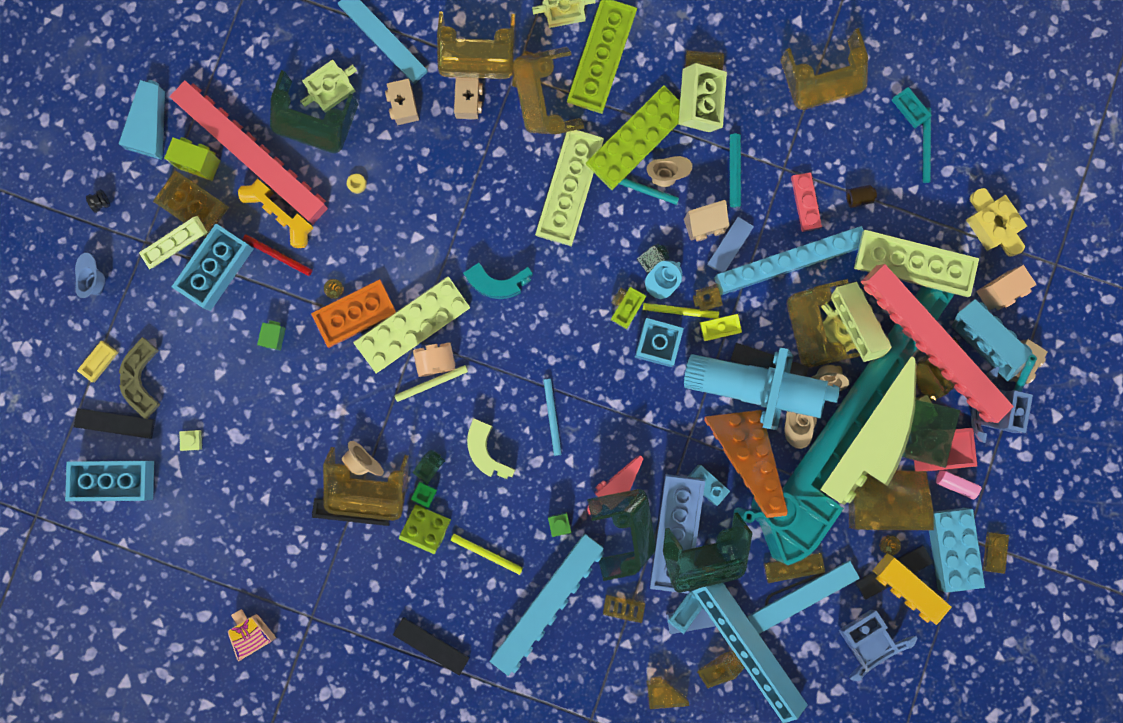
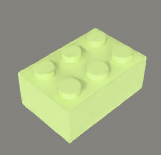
M698 63L683 69L679 125L706 132L723 128L727 72Z

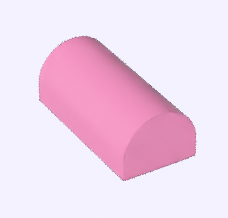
M939 470L936 478L937 484L973 500L982 489L981 486L945 470Z

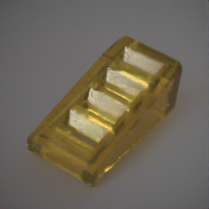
M606 595L603 615L642 623L645 602ZM611 601H615L613 612L610 611ZM619 602L623 603L621 613H617ZM627 604L630 605L629 615L625 614ZM635 606H638L637 616H633Z

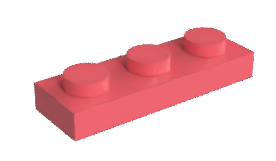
M811 172L793 175L791 181L802 232L821 229L822 224Z

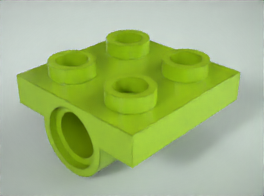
M415 504L400 533L399 539L435 554L442 543L451 519Z

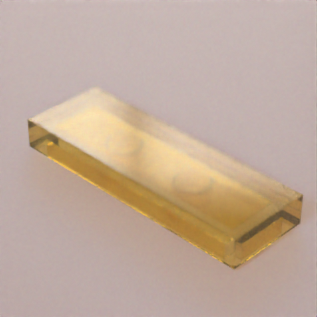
M822 553L810 554L801 561L791 565H786L779 561L763 563L767 583L825 573Z

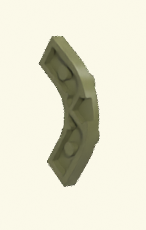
M142 337L127 353L121 363L119 387L127 403L143 418L148 419L161 404L144 389L141 382V374L145 365L159 350L146 338Z

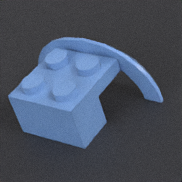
M999 367L993 368L986 374L990 381L998 376ZM999 390L1014 406L999 423L985 422L979 416L980 413L977 409L972 407L971 423L977 439L980 442L986 443L987 433L983 432L981 426L1011 433H1026L1033 395L1019 391Z
M869 610L839 629V632L860 663L850 674L849 678L853 681L862 680L870 670L901 651L912 648L917 641V636H911L894 643L886 631L888 627L876 610Z

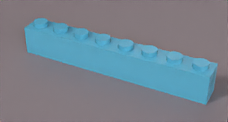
M860 226L717 274L714 280L721 296L858 250L864 230Z
M585 533L582 535L493 654L490 662L507 676L511 672L516 673L521 666L519 661L523 656L528 657L533 650L531 645L535 640L540 641L545 634L543 629L547 624L551 626L557 618L555 613L559 608L563 610L569 600L566 598L570 593L574 594L580 587L578 582L582 577L586 578L592 571L590 566L594 561L598 562L604 555L602 552L604 548Z
M715 574L704 579L692 592L783 723L797 720L807 707V703L720 577Z

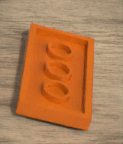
M379 279L311 313L327 347L330 348L381 323L394 314L396 310L382 281Z

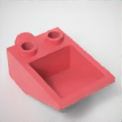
M973 428L914 432L911 434L912 445L907 446L905 449L906 457L914 460L915 471H935L977 466Z
M641 455L634 458L609 481L603 480L595 487L597 489L595 494L600 500L592 501L588 504L587 511L591 516H599L604 506L612 512L627 499L643 461Z

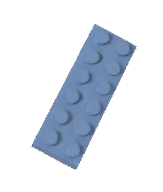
M665 474L650 589L689 594L705 479Z

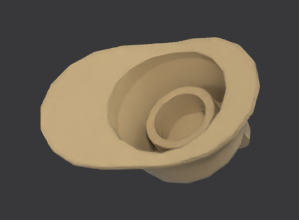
M681 156L653 160L647 165V173L652 178V183L660 187H670L677 179L686 177L692 171L691 161Z
M822 366L815 376L810 377L828 381V385L833 386L834 384L840 388L839 391L846 389L849 385V379L843 375L841 366Z
M787 411L785 436L790 445L802 449L811 443L813 430L817 422L816 417Z
M355 441L348 443L349 450L342 457V461L352 473L363 475L370 472L378 476L383 475L384 471L381 465L360 444Z

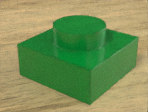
M419 482L411 500L429 508L437 493V489Z

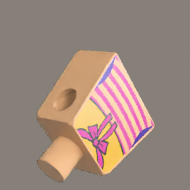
M241 609L231 615L237 626L228 630V634L238 661L276 639L275 635L257 614L247 619Z

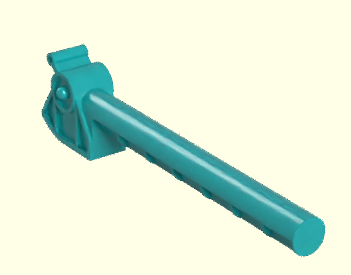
M921 286L915 298L937 321L954 294ZM897 323L887 336L892 348L884 357L870 360L782 488L788 511L787 516L766 518L754 498L751 509L737 507L734 510V516L737 519L748 523L753 522L754 519L759 522L772 558L783 564L791 565L809 556L821 543L844 509L820 492V490L908 360L917 350L916 342L903 333V328Z

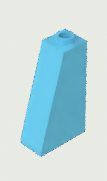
M140 80L119 145L126 150L162 160L165 91L155 81L148 80V82Z

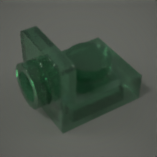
M657 243L639 256L637 260L649 274L659 262L667 261L670 257L667 255L668 250L663 245Z
M429 450L412 473L428 484L445 460L439 453Z

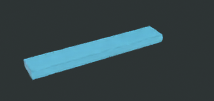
M340 0L338 2L339 7L413 84L428 72L360 0Z
M848 560L747 617L758 634L860 578L852 563Z

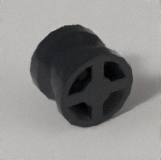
M101 189L96 191L94 195L89 194L86 196L89 207L95 213L99 212L103 207H110V201Z

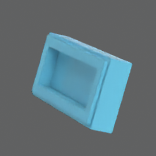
M690 590L689 594H687L668 620V623L683 634L703 609V606L692 590Z

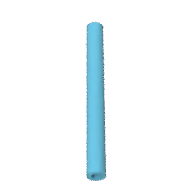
M545 379L543 381L554 456L562 455L551 379Z

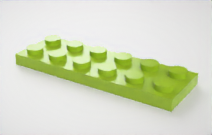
M614 0L600 1L567 103L603 114L637 12L636 7Z
M663 85L585 164L613 190L679 124L680 101Z

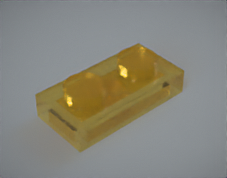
M987 532L983 571L1005 574L1009 535Z

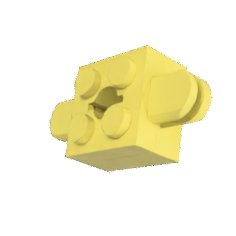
M985 188L973 192L969 200L977 213L966 219V221L985 249L988 251L1000 244L1007 256H1015L1022 253L1025 245L1017 233L1026 228L1027 225L1008 197L1004 195L994 201Z

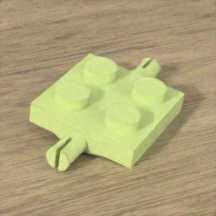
M543 0V5L532 6L533 15L544 13L547 17L548 26L551 28L584 22L586 19L584 13L585 5L595 4L596 2L595 0Z
M331 60L302 80L308 89L309 95L300 100L301 103L306 107L315 101L326 113L356 92L348 78L357 72L356 68L352 64L343 71L336 65L334 60Z
M825 302L820 307L828 316L817 328L836 351L843 356L849 350L856 348L837 309L833 310Z

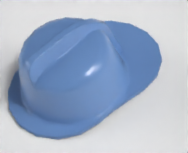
M83 253L79 256L75 265L76 294L80 298H86L89 295H101L105 285V276L97 269L93 255Z

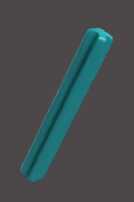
M733 133L729 136L730 207L737 208L741 206V135Z

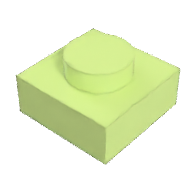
M201 430L179 432L180 451L202 450Z

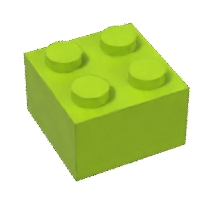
M172 137L164 159L177 169L213 181L221 161L215 156L216 153L210 151V148L203 144L196 146L191 144L192 141L180 137L179 140Z

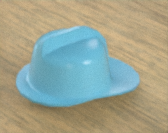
M661 261L651 270L645 280L646 289L651 296L664 299L676 290L682 281L680 262Z

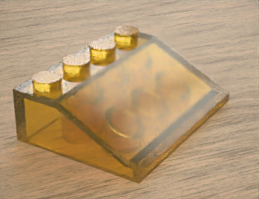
M896 471L888 486L867 473L865 475L868 477L862 487L858 486L854 491L856 496L849 503V528L934 530L933 506L926 471Z

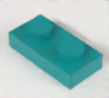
M909 87L892 99V102L914 129L932 116Z

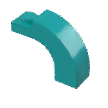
M480 263L463 273L476 291L494 299H507L520 294L521 290L518 286L520 284L521 286L528 284L531 281L530 278L533 277L531 270L527 267L508 280H495L485 272Z

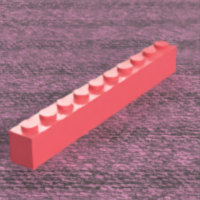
M184 80L169 97L313 225L328 209L324 205L326 201L318 193L314 196L310 192L312 188L304 181L300 183L296 180L298 176L291 169L286 171L282 167L284 163L276 156L274 159L269 156L270 151L263 144L258 146L255 143L257 139L249 132L246 134L242 132L241 129L243 127L236 120L231 122L227 118L229 116L227 112L221 107L219 109L213 106L215 102L207 95L203 97L200 94L202 90L194 83L190 85Z
M886 264L876 265L861 281L864 285V290L878 300L877 304L882 309L888 311L891 320L903 328V333L916 342L915 345L920 351L927 354L928 360L942 371V376L955 385L954 389L967 398L966 401L971 407L977 409L981 419L985 422L999 423L1014 407Z

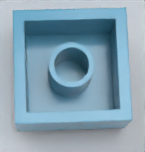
M646 318L635 358L668 367L674 366L684 328Z

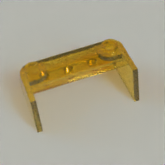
M439 11L437 65L440 75L444 77L507 79L513 75L516 41L515 14H511V28H503L496 31L494 40L456 39L455 29L445 26L443 12Z
M859 28L855 29L847 40L851 51L848 56L850 66L815 76L812 67L808 64L796 65L791 49H786L780 61L794 104L798 109L806 110L862 93L866 89L868 54Z
M568 47L520 56L513 62V71L526 130L530 133L560 134L584 129V124L580 118L563 121L556 114L547 116L540 78L547 77L553 72V59L572 55Z
M848 279L794 293L787 299V308L800 360L803 365L809 368L860 357L859 352L847 355L844 345L840 342L828 343L819 309L820 305L830 301L832 296L831 290L848 284Z
M331 447L323 464L325 510L331 514L398 520L402 515L408 482L409 455L404 456L400 471L391 472L388 482L350 478V470L347 466L335 464V447Z

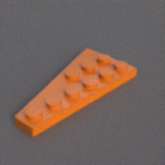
M762 410L706 416L704 421L707 426H710L714 437L719 440L723 451L736 471L744 479L747 488L749 487L753 493L754 499L766 518L787 516L788 511L766 428H763V423H760Z

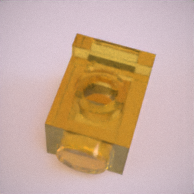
M717 284L695 290L696 295L693 296L695 307L699 306L700 311L723 306ZM709 294L710 298L705 300L703 296Z

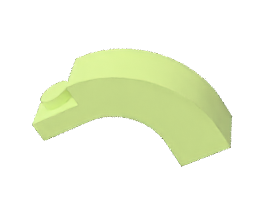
M473 419L468 432L467 443L469 454L474 464L490 477H492L495 470L498 471V476L505 479L508 476L513 477L515 469L495 461L487 451V439L493 426Z

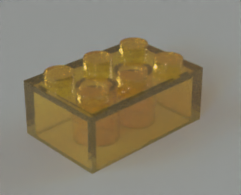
M176 170L153 200L154 203L184 223L198 216L208 232L204 235L205 237H207L214 225L220 221L229 208Z

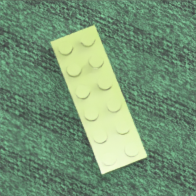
M571 128L567 129L535 234L536 236L572 246L594 172L585 163L602 147L604 138Z
M864 230L854 269L870 272L876 265L886 264L901 281L970 297L979 258Z
M447 276L356 339L353 343L375 373H378L470 309V307Z

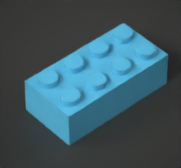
M215 224L174 282L172 288L202 308L211 311L254 248L218 224Z
M976 299L961 310L953 322L952 328L993 368L999 367L998 373L1007 381L1022 371L1028 357L1034 355L1028 345L1022 344L1013 331L1006 329L1002 321L998 317L993 316L988 311V308Z
M154 461L67 462L65 501L153 500Z
M958 508L926 512L938 590L947 593L985 588L973 509Z

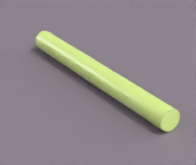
M464 365L395 395V398L399 402L465 374L468 370Z

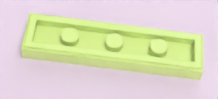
M195 216L139 253L148 268L152 269L208 232L199 217Z

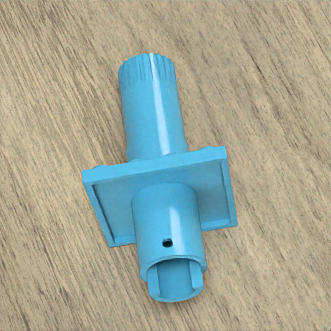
M780 348L779 352H775L773 363L776 365V368L769 367V369L691 354L684 377V387L687 389L738 399L767 408L766 411L762 412L760 423H763V428L773 430L778 429L782 410L821 418L825 401L837 403L840 390L834 384L833 386L828 385V381L791 374L790 370L794 355L785 348Z

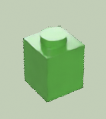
M269 320V323L262 322L257 345L281 351L286 328L280 326V322Z
M567 512L548 516L552 537L571 533Z

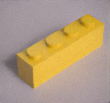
M888 553L872 570L878 575L875 579L884 586L888 584L892 587L890 591L896 597L900 598L902 596L906 599L904 603L910 609L920 611L919 616L927 623L932 621L937 625L952 608Z

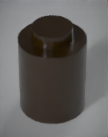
M871 185L851 188L846 191V200L850 208L872 204L877 198V191Z

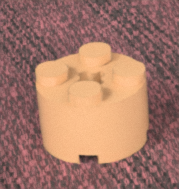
M451 343L440 344V347L437 344L428 345L426 350L424 348L413 350L419 377L455 370Z

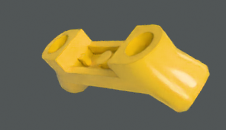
M257 178L252 185L240 186L238 196L241 202H262L264 204L262 208L270 215L274 213L278 216L275 219L283 227L286 225L290 227V244L292 247L305 248L308 245V234L314 228L299 214H296L292 219L269 198L274 193Z

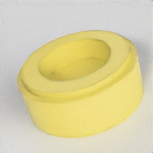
M352 174L348 177L347 187L351 192L358 194L366 189L367 183L362 175Z

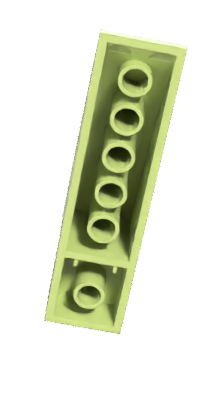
M911 356L821 488L824 493L839 503L845 505L852 502L856 496L854 491L858 486H863L868 478L865 476L867 473L888 486L896 472L907 445L915 413L917 364L914 357Z

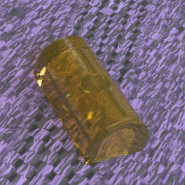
M686 50L685 68L698 63L723 70L724 53Z

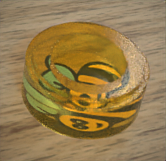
M330 279L324 285V293L332 299L341 297L344 292L343 284L336 279Z
M620 287L611 303L616 307L619 306L627 290Z
M887 535L881 539L880 549L885 554L896 555L901 549V543L898 538Z

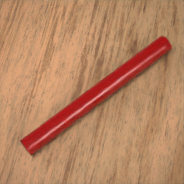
M247 234L244 235L242 241L307 276L311 275L312 269Z

